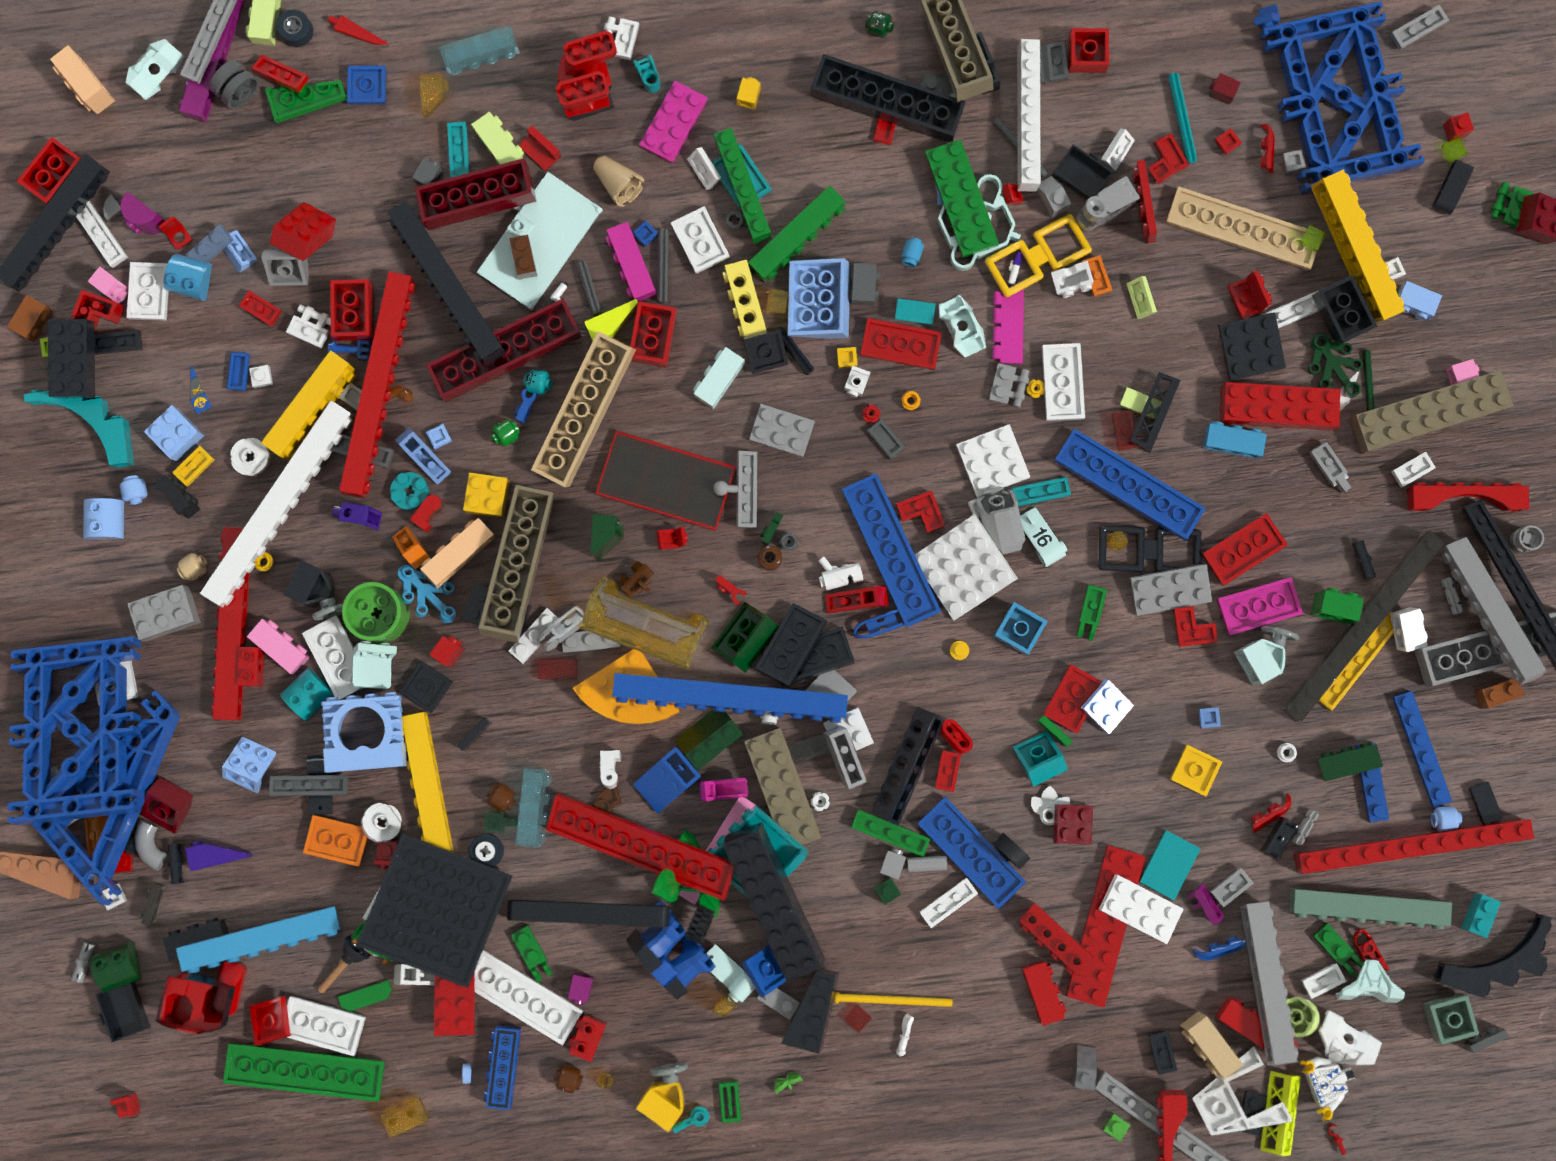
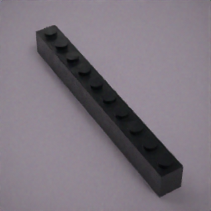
M407 200L387 212L390 216L389 223L394 230L398 228L400 231L397 234L403 244L407 242L409 245L407 251L412 258L416 257L419 262L416 265L422 273H427L428 277L425 279L431 288L435 286L438 290L435 294L440 302L445 301L447 304L444 308L449 316H455L456 321L454 323L460 332L464 330L466 333L464 339L469 347L472 345L475 347L476 350L473 353L478 361L483 360L487 366L506 354Z

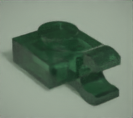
M505 812L484 813V833L505 832V826H519V818H505Z

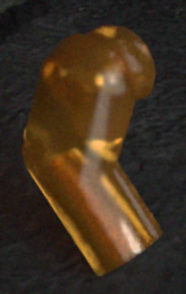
M397 386L389 390L391 391V399L399 396L404 398L405 402H411L414 398L411 389L403 386Z

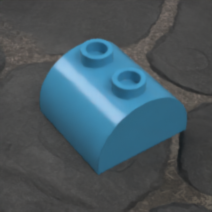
M174 254L165 269V290L206 301L212 264Z

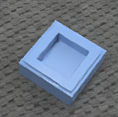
M444 424L426 432L435 450L452 442Z

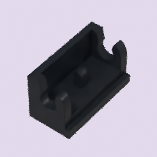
M1280 817L1262 846L1261 851L1279 860L1299 826L1291 823L1286 817Z

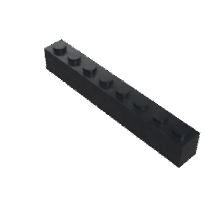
M87 154L82 157L0 266V280L19 292L28 285L30 278L38 272L42 262L50 256L51 250L62 240L66 230L73 225L77 214L84 211L86 203L96 195L97 189L107 180L110 173L108 169Z

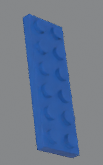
M946 797L917 823L998 909L1026 883L1018 872Z

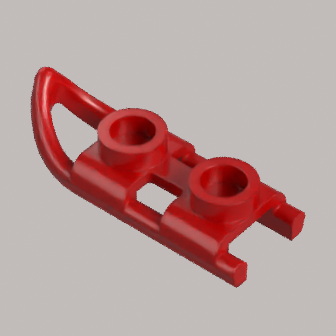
M1261 124L1260 127L1265 129L1268 135L1261 139V149L1265 150V154L1260 158V167L1269 170V174H1272L1274 169L1275 135L1271 126Z
M1286 793V802L1282 806L1274 803L1267 808L1268 813L1265 815L1258 813L1251 818L1253 833H1256L1288 812L1292 801L1288 793Z
M1362 928L1355 931L1353 942L1363 962L1367 960L1365 956L1369 955L1371 960L1379 961L1382 968L1388 971L1389 968L1371 935ZM1363 932L1368 941L1358 945L1357 936Z

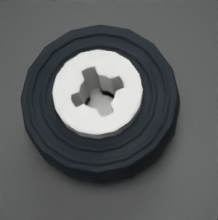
M481 834L475 837L469 846L470 859L489 867L496 866L502 860L504 854L501 840L492 834Z

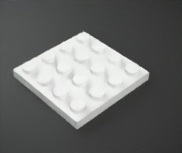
M975 514L915 554L925 578L953 620L958 619L1018 579Z

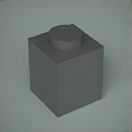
M423 158L412 177L414 182L420 186L437 182L443 173L439 167L440 164L432 159L428 161Z

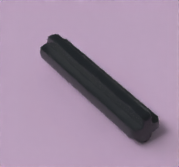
M780 326L784 347L802 371L809 375L814 371V367L792 338L788 336L785 329Z

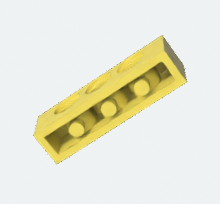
M747 260L725 265V272L722 273L725 283L729 282L730 290L727 291L730 301L734 300L735 307L732 309L735 319L739 318L740 325L737 326L740 337L767 331ZM736 280H742L744 281V285L741 287H737L734 285V282ZM745 297L749 299V303L742 305L739 303V300ZM751 315L754 317V321L747 323L744 321V318Z

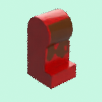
M436 495L428 496L410 520L428 533L432 528L429 522L436 513L443 509V501Z

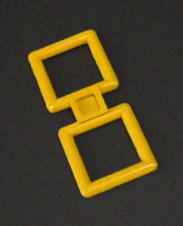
M1067 214L1034 232L1033 237L1038 243L1035 247L1028 249L1025 242L1019 240L985 259V264L1005 297H1010L1041 280L1043 273L1039 266L1049 262L1052 269L1057 271L1091 253V246L1071 214ZM1068 223L1083 249L1057 262L1042 236ZM1020 249L1034 275L1008 288L994 262Z

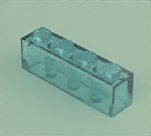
M511 25L439 47L448 74H458L464 69H475L481 64L495 63L498 59L504 57L512 58L520 53Z
M523 769L515 846L540 848L541 844L545 843L546 833L543 832V824H547L548 813H545V805H549L550 794L547 793V786L551 785L552 774H549V770Z

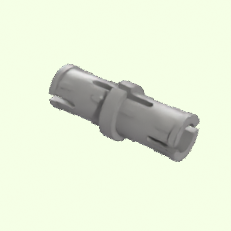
M87 941L83 942L79 958L75 960L77 964L71 977L72 981L84 982V977L88 966H90V960L96 944H90Z

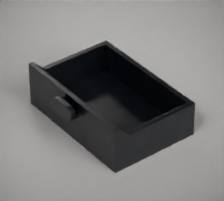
M1073 144L1054 170L1052 177L1088 200L1101 191L1113 171L1100 163L1098 156L1091 152L1087 154Z
M135 981L108 992L95 994L101 1011L99 1019L102 1025H106L111 1043L151 1028Z

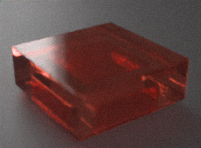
M857 1004L844 1019L855 1030L860 1032L872 1017Z

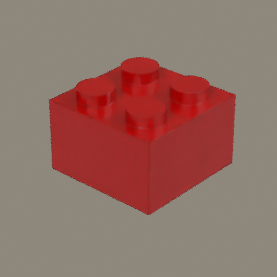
M1071 28L1068 35L1069 73H1106L1109 67V28Z

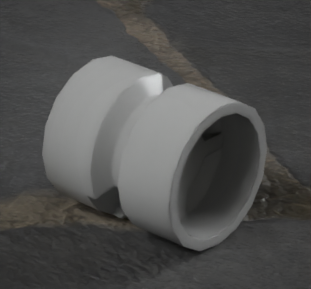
M1532 525L1513 531L1509 538L1511 548L1518 553L1536 550L1544 542V535L1541 529Z

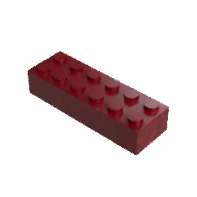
M524 158L415 187L421 220L428 230L537 201L530 168Z

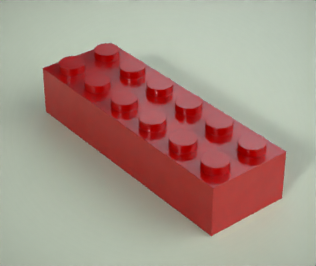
M1225 382L1221 386L1219 422L1229 425L1333 431L1340 424L1341 389Z

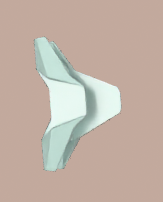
M166 39L149 44L146 53L138 59L136 64L129 67L126 84L146 100L161 90L159 83L168 73L177 72L184 55ZM152 63H156L160 68L159 73L156 75L151 74L148 70L149 65Z
M958 295L945 303L939 304V319L944 320L949 332L952 334L951 336L954 340L953 347L966 358L985 349L986 343L983 328L978 324L972 312L973 308ZM965 321L968 325L967 330L960 331L957 323Z
M1366 960L1357 980L1336 993V999L1352 1000L1362 995L1374 996L1382 1002L1397 1003L1404 999L1405 992L1390 980L1379 961Z

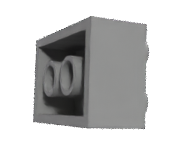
M180 585L128 603L138 639L141 641H149L201 623L190 587Z

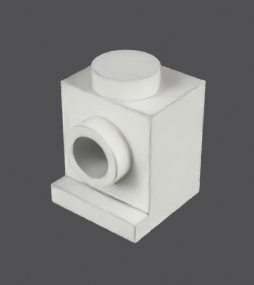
M852 366L844 391H847L849 396L862 397L870 372ZM853 380H860V384L855 385L853 383Z

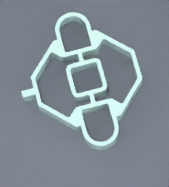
M989 174L981 177L977 185L980 187L985 181H992L997 185L998 193L994 204L985 201L984 204L986 209L993 212L1002 209L1011 229L1006 242L999 244L997 247L974 254L973 260L967 265L958 264L954 258L958 244L955 236H949L942 221V215L945 210L944 205L942 206L937 222L949 248L952 249L950 256L951 264L959 271L969 270L974 265L976 259H981L1006 248L1009 240L1017 242L1020 239L1021 235L1013 232L1015 222L1003 197L1000 196L1002 183L995 175Z

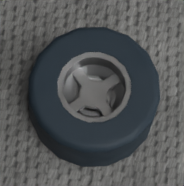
M292 9L283 12L279 16L276 24L277 32L287 45L302 47L309 43L313 36V25L306 14L300 10Z

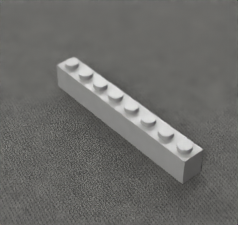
M1465 537L1446 545L1441 552L1442 559L1449 565L1453 578L1459 582L1463 595L1468 597L1473 612L1477 613L1481 619L1483 629L1487 630L1491 636V642L1498 648L1502 661L1511 670L1512 678L1518 682L1519 686L1540 678L1547 670L1468 538Z
M1269 902L1242 905L1240 909L1267 1065L1297 1062L1298 1049L1294 1045L1293 1040L1295 1032L1290 1023L1291 1010L1287 1005V988L1282 978L1284 970L1279 961L1280 948L1276 944L1277 930L1273 926L1272 921L1273 909Z

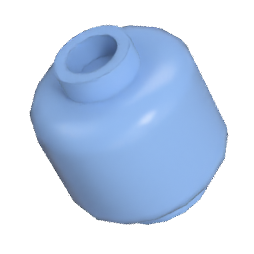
M137 475L125 477L120 483L122 499L130 502L131 505L142 503V499H145L148 495L145 480Z
M1452 806L1437 807L1430 816L1431 825L1438 832L1457 830L1459 824H1462L1461 813H1458L1456 808Z

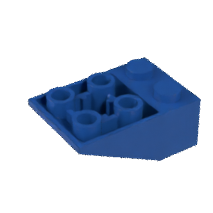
M675 747L633 785L658 814L701 778L702 775L681 750Z

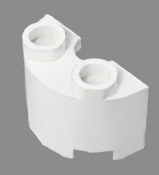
M1088 261L1075 264L1070 268L1051 272L1058 295H1062L1063 298L1071 297L1074 295V292L1080 290L1081 292H1086L1092 289L1091 285L1094 281Z

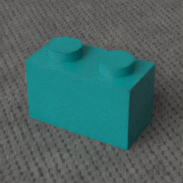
M1474 893L1461 929L1479 937L1488 938L1501 902L1484 894Z

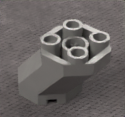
M998 486L984 490L981 493L980 499L979 497L976 499V505L981 524L1003 555L1020 551L1022 544L1025 542V534L1014 492L1009 489V492H1006L1003 487Z

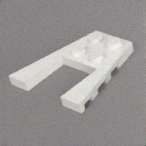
M1252 1047L1239 1058L1243 1066L1225 1080L1218 1076L1192 1098L1210 1136L1293 1121L1283 1102L1246 1118L1229 1081L1264 1065L1255 1047Z

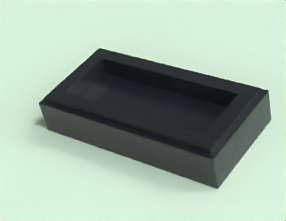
M483 718L458 744V747L462 751H466L492 722L488 718Z
M1489 781L1468 788L1483 825L1503 818Z

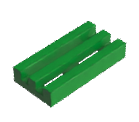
M1045 715L1039 717L1037 722L1062 745L1068 747L1072 743V740Z
M738 1080L718 1082L722 1123L741 1122ZM731 1086H734L737 1117L734 1118ZM723 1087H727L729 1118H725Z

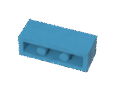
M1212 422L1206 426L1202 449L1259 459L1264 454L1267 434L1261 433L1259 429H1250L1249 431L1244 430L1242 426L1238 425L1228 427L1224 426L1222 422Z

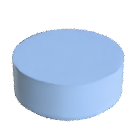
M470 1063L463 1064V1084L471 1083Z

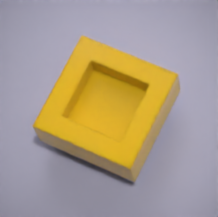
M856 347L837 348L838 369L858 366Z

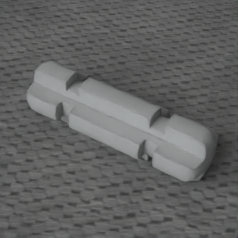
M1452 577L1442 579L1441 584L1446 589L1444 592L1449 605L1451 604L1452 606L1450 607L1452 614L1462 613L1463 607L1462 604H1459L1460 599L1456 587H1453Z
M1308 810L1306 813V819H1303L1296 831L1297 835H1294L1292 839L1294 844L1298 846L1303 845L1304 838L1308 836L1314 825L1313 822L1319 816L1314 810Z

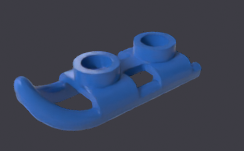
M898 609L858 623L853 630V636L859 639H867L903 627V623L898 624L895 613L899 612ZM884 618V621L877 622V619ZM866 624L869 634L858 635L856 632L860 626ZM887 626L886 629L880 630L881 627Z
M1234 936L1227 939V944L1219 945L1218 942L1209 945L1208 952H1202L1193 948V952L1200 960L1209 961L1245 949L1244 945H1246V942Z

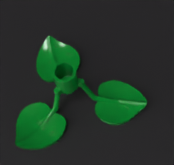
M685 829L678 841L700 849L696 837L689 830ZM665 869L659 874L653 886L652 894L671 903L677 900L679 891L699 892V905L713 910L714 917L718 916L720 899L693 888L679 887L680 883L675 880V875L670 869Z

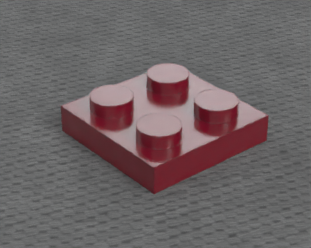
M1055 804L1053 843L1092 845L1093 806Z

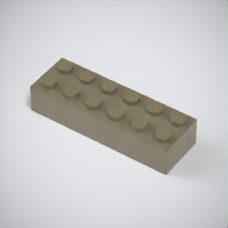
M921 0L922 13L957 102L993 90L992 74L962 0Z
M781 728L744 741L773 821L801 845L820 839L821 835Z

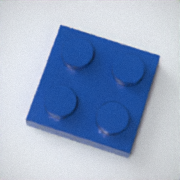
M348 66L347 103L349 105L386 104V66Z
M767 945L741 963L760 998L786 982L770 945Z

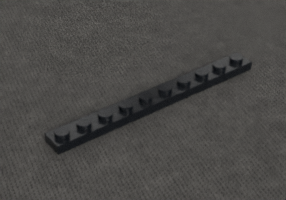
M1480 499L1464 506L1462 509L1556 670L1555 624L1483 501Z

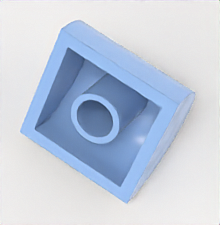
M107 498L85 499L83 539H124V501Z

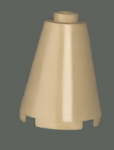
M607 156L598 157L595 160L593 169L616 205L623 207L625 206L623 203L627 201L631 203L643 189L641 183L644 182L641 175Z

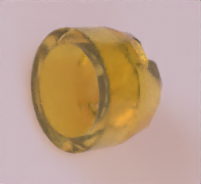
M601 1073L597 1077V1085L600 1088L607 1089L613 1085L614 1079L610 1073ZM607 1077H609V1080H608L606 1086L603 1085V1084L605 1083Z

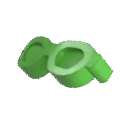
M790 1072L785 1079L779 1078L776 1080L774 1090L777 1094L786 1086L791 1090V1084L803 1080L800 1074Z

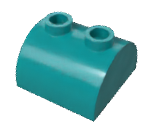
M307 667L280 696L298 716L305 721H309L323 707L321 702H326V698L334 697L331 688L310 667Z

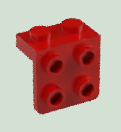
M1257 270L1252 271L1245 279L1227 286L1241 320L1259 315L1271 305V294L1269 291H1266L1263 285L1264 278Z

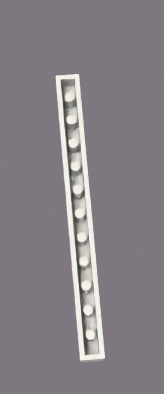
M333 401L329 402L200 592L201 595L221 607L230 604L234 597L232 595L234 591L240 589L245 581L243 578L246 573H250L253 570L257 557H261L266 551L267 547L265 545L267 542L274 539L278 526L280 524L283 525L287 520V513L290 508H295L299 502L298 497L301 492L304 493L308 489L311 477H315L318 474L322 461H326L329 458L332 446L339 443L343 430L348 429L352 424L353 419L351 418L353 416L350 412Z

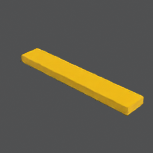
M1388 609L1383 612L1315 698L1330 711L1336 707L1393 635L1391 611Z

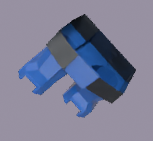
M662 900L655 904L666 906V904ZM670 910L669 927H650L643 933L635 929L626 941L639 961L677 1000L688 993L685 987L699 973H710L716 965L701 944L686 939V930ZM682 939L681 954L671 960L667 956L668 953Z

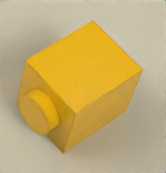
M751 77L747 79L742 78L737 95V105L755 110L761 90V82Z

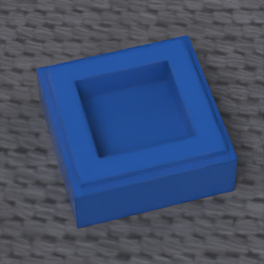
M646 220L632 232L634 237L644 247L658 236V232Z

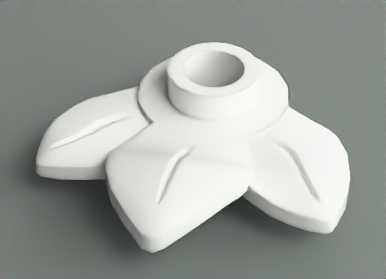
M1048 786L1042 792L1041 798H1031L1033 811L1039 814L1040 820L1046 825L1054 824L1055 804L1070 805L1069 797L1058 798L1057 793L1051 786ZM1047 812L1052 813L1051 819L1046 818Z

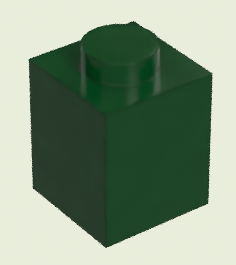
M891 877L874 886L884 905L901 895Z

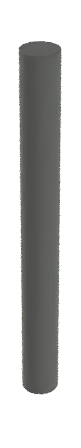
M997 118L993 123L1018 150L1017 137ZM1040 164V175L1044 178L1048 172Z

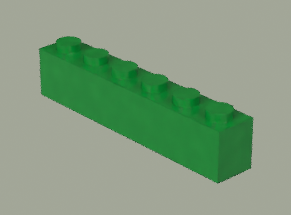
M732 128L715 133L714 141L753 245L770 239V228Z
M831 186L827 187L748 262L749 268L764 283L767 280L771 281L777 275L776 271L779 268H785L790 263V258L794 254H800L808 241L810 243L814 241L818 236L817 233L822 228L825 230L832 223V218L835 216L839 217L845 211L846 201Z

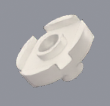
M256 438L239 440L232 447L230 454L233 468L237 472L251 477L261 474L267 468L271 459L268 448ZM247 453H254L253 461H246L248 459L246 456Z
M374 804L364 813L361 820L362 830L375 843L388 842L399 833L401 815L392 805ZM378 818L386 820L385 827L377 825Z

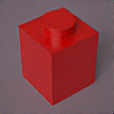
M1468 112L1450 117L1443 124L1448 142L1465 138L1474 131Z

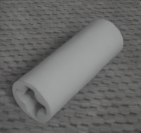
M946 856L907 858L908 872L947 870Z

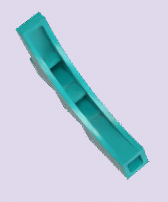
M32 390L29 394H24V402L30 405L60 406L72 410L84 418L100 437L106 450L109 466L114 468L134 466L129 421L122 418V416L109 417L108 402L100 396L89 398V400L88 398L48 397V391L42 392V390Z

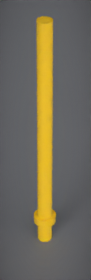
M835 992L833 1000L835 1004H839V1002L945 1007H952L953 1003L952 999L856 995L839 994V992Z

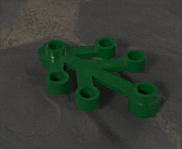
M1323 333L1315 334L1310 341L1314 355L1312 364L1308 366V372L1311 375L1319 373L1321 370L1319 365L1321 355L1323 354L1326 358L1323 377L1319 381L1318 387L1325 388L1322 386V382L1327 383L1328 386L1326 388L1331 387L1330 379L1333 369L1344 386V394L1349 398L1359 395L1361 392L1360 385L1357 382H1351L1340 365L1350 367L1353 371H1358L1363 367V362L1360 359L1353 360L1336 356L1330 351V349L1338 350L1342 355H1348L1352 352V345L1344 343L1336 347L1335 343L1330 341L1327 335ZM1317 340L1322 341L1323 345L1319 346ZM1344 346L1348 347V352L1343 350ZM1354 362L1359 364V368L1354 367ZM1312 366L1317 367L1316 372L1311 369ZM1348 388H1352L1354 393H1349Z

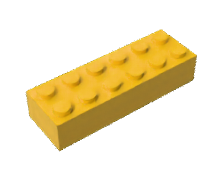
M330 350L261 443L289 462L329 402H335L336 399H340L339 396L348 383L354 381L357 370Z

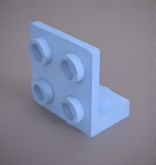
M242 737L223 764L222 777L258 793L261 789V778L275 758L276 752Z

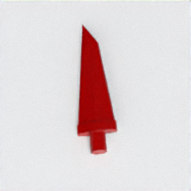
M332 15L328 18V22L335 25L333 30L374 45L389 44L343 15L339 19Z

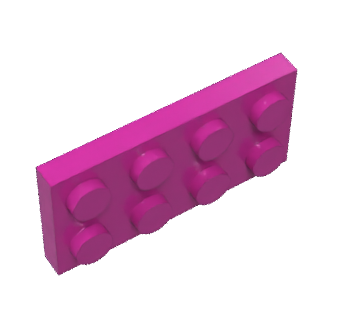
M674 81L639 146L673 164L705 107L708 97Z
M1292 577L1217 599L1228 636L1303 614Z

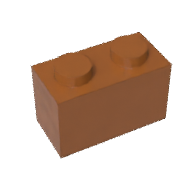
M26 295L7 328L34 342L40 336L43 325L51 318L53 310Z
M1513 678L1474 690L1480 709L1491 708L1525 696L1522 686H1519L1518 682Z

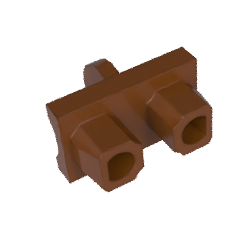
M636 561L631 566L635 574L631 578L624 574L618 579L622 586L621 589L630 598L636 592L638 594L643 590L649 592L650 589L647 585L652 581L650 577L654 574L645 563L642 564Z

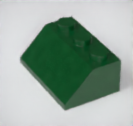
M593 514L591 554L595 559L600 560L620 542V537H624V525L616 515Z
M744 602L711 648L746 673L778 630L779 625L753 606Z
M712 710L675 739V742L698 771L744 734L726 711L715 712Z

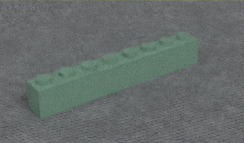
M1290 888L1289 912L1295 913V917L1307 918V914L1315 915L1316 919H1327V916H1334V920L1346 921L1347 917L1354 918V922L1366 923V919H1370L1375 924H1385V921H1393L1392 925L1405 926L1406 922L1412 923V927L1424 928V924H1430L1434 929H1444V926H1451L1452 902Z

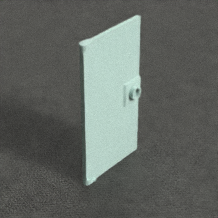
M549 172L546 173L534 190L537 201L525 204L477 271L479 275L530 310L534 309L537 302L603 210ZM528 234L537 276L519 280L509 238Z

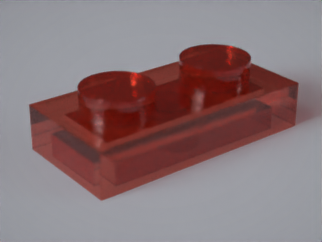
M1132 411L1112 413L1118 452L1137 449L1138 445L1130 443L1135 430Z
M538 660V679H577V660Z

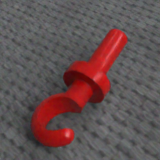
M1331 1124L1327 1129L1328 1134L1335 1138L1333 1142L1337 1143L1341 1154L1344 1155L1346 1151L1341 1142L1343 1138L1339 1137L1338 1133L1332 1134L1330 1132L1332 1126L1337 1127V1125Z

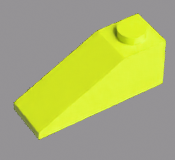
M637 299L585 321L592 340H594L598 331L614 338L637 310Z

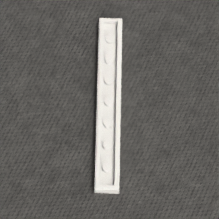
M1398 257L1386 262L1391 279L1394 280L1406 274ZM1312 293L1264 314L1275 312L1279 329L1317 313L1319 310L1311 296L1314 294Z

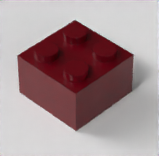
M1541 192L1524 196L1516 233L1543 244L1556 242V199Z

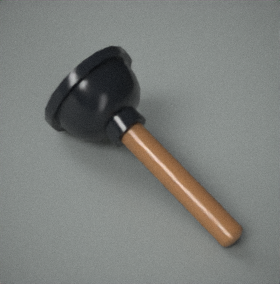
M348 935L344 939L342 949L344 955L342 960L318 987L320 993H324L347 965L360 963L371 957V954L363 948L356 946L357 943L351 941L352 935Z

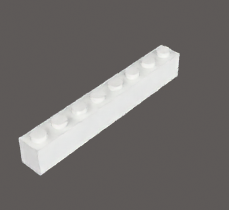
M1021 39L1017 48L1018 191L1036 192L1040 186V40Z

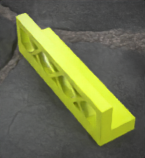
M1270 1071L1265 1110L1274 1106L1273 1099L1278 1096L1280 1101L1284 1103L1293 1121L1278 1124L1276 1129H1273L1271 1125L1263 1127L1261 1151L1279 1156L1291 1155L1301 1076ZM1276 1077L1284 1078V1084L1280 1090L1275 1085ZM1271 1136L1276 1141L1275 1149L1267 1147L1268 1138Z

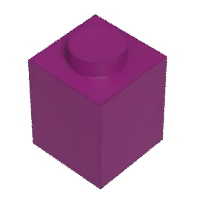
M574 973L568 998L572 999V1002L576 1004L588 1002L594 977Z

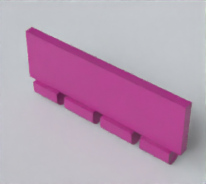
M1024 289L1010 297H1005L1002 291H995L993 305L1001 306V308L993 309V324L1000 325V327H993V343H1000V345L993 346L992 359L1000 360V363L1023 364Z

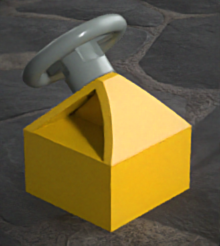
M684 1062L665 1064L652 1068L649 1071L650 1075L662 1076L663 1082H653L636 1108L667 1132L670 1131L680 1117L685 1106L684 1093L676 1074L688 1069V1064Z

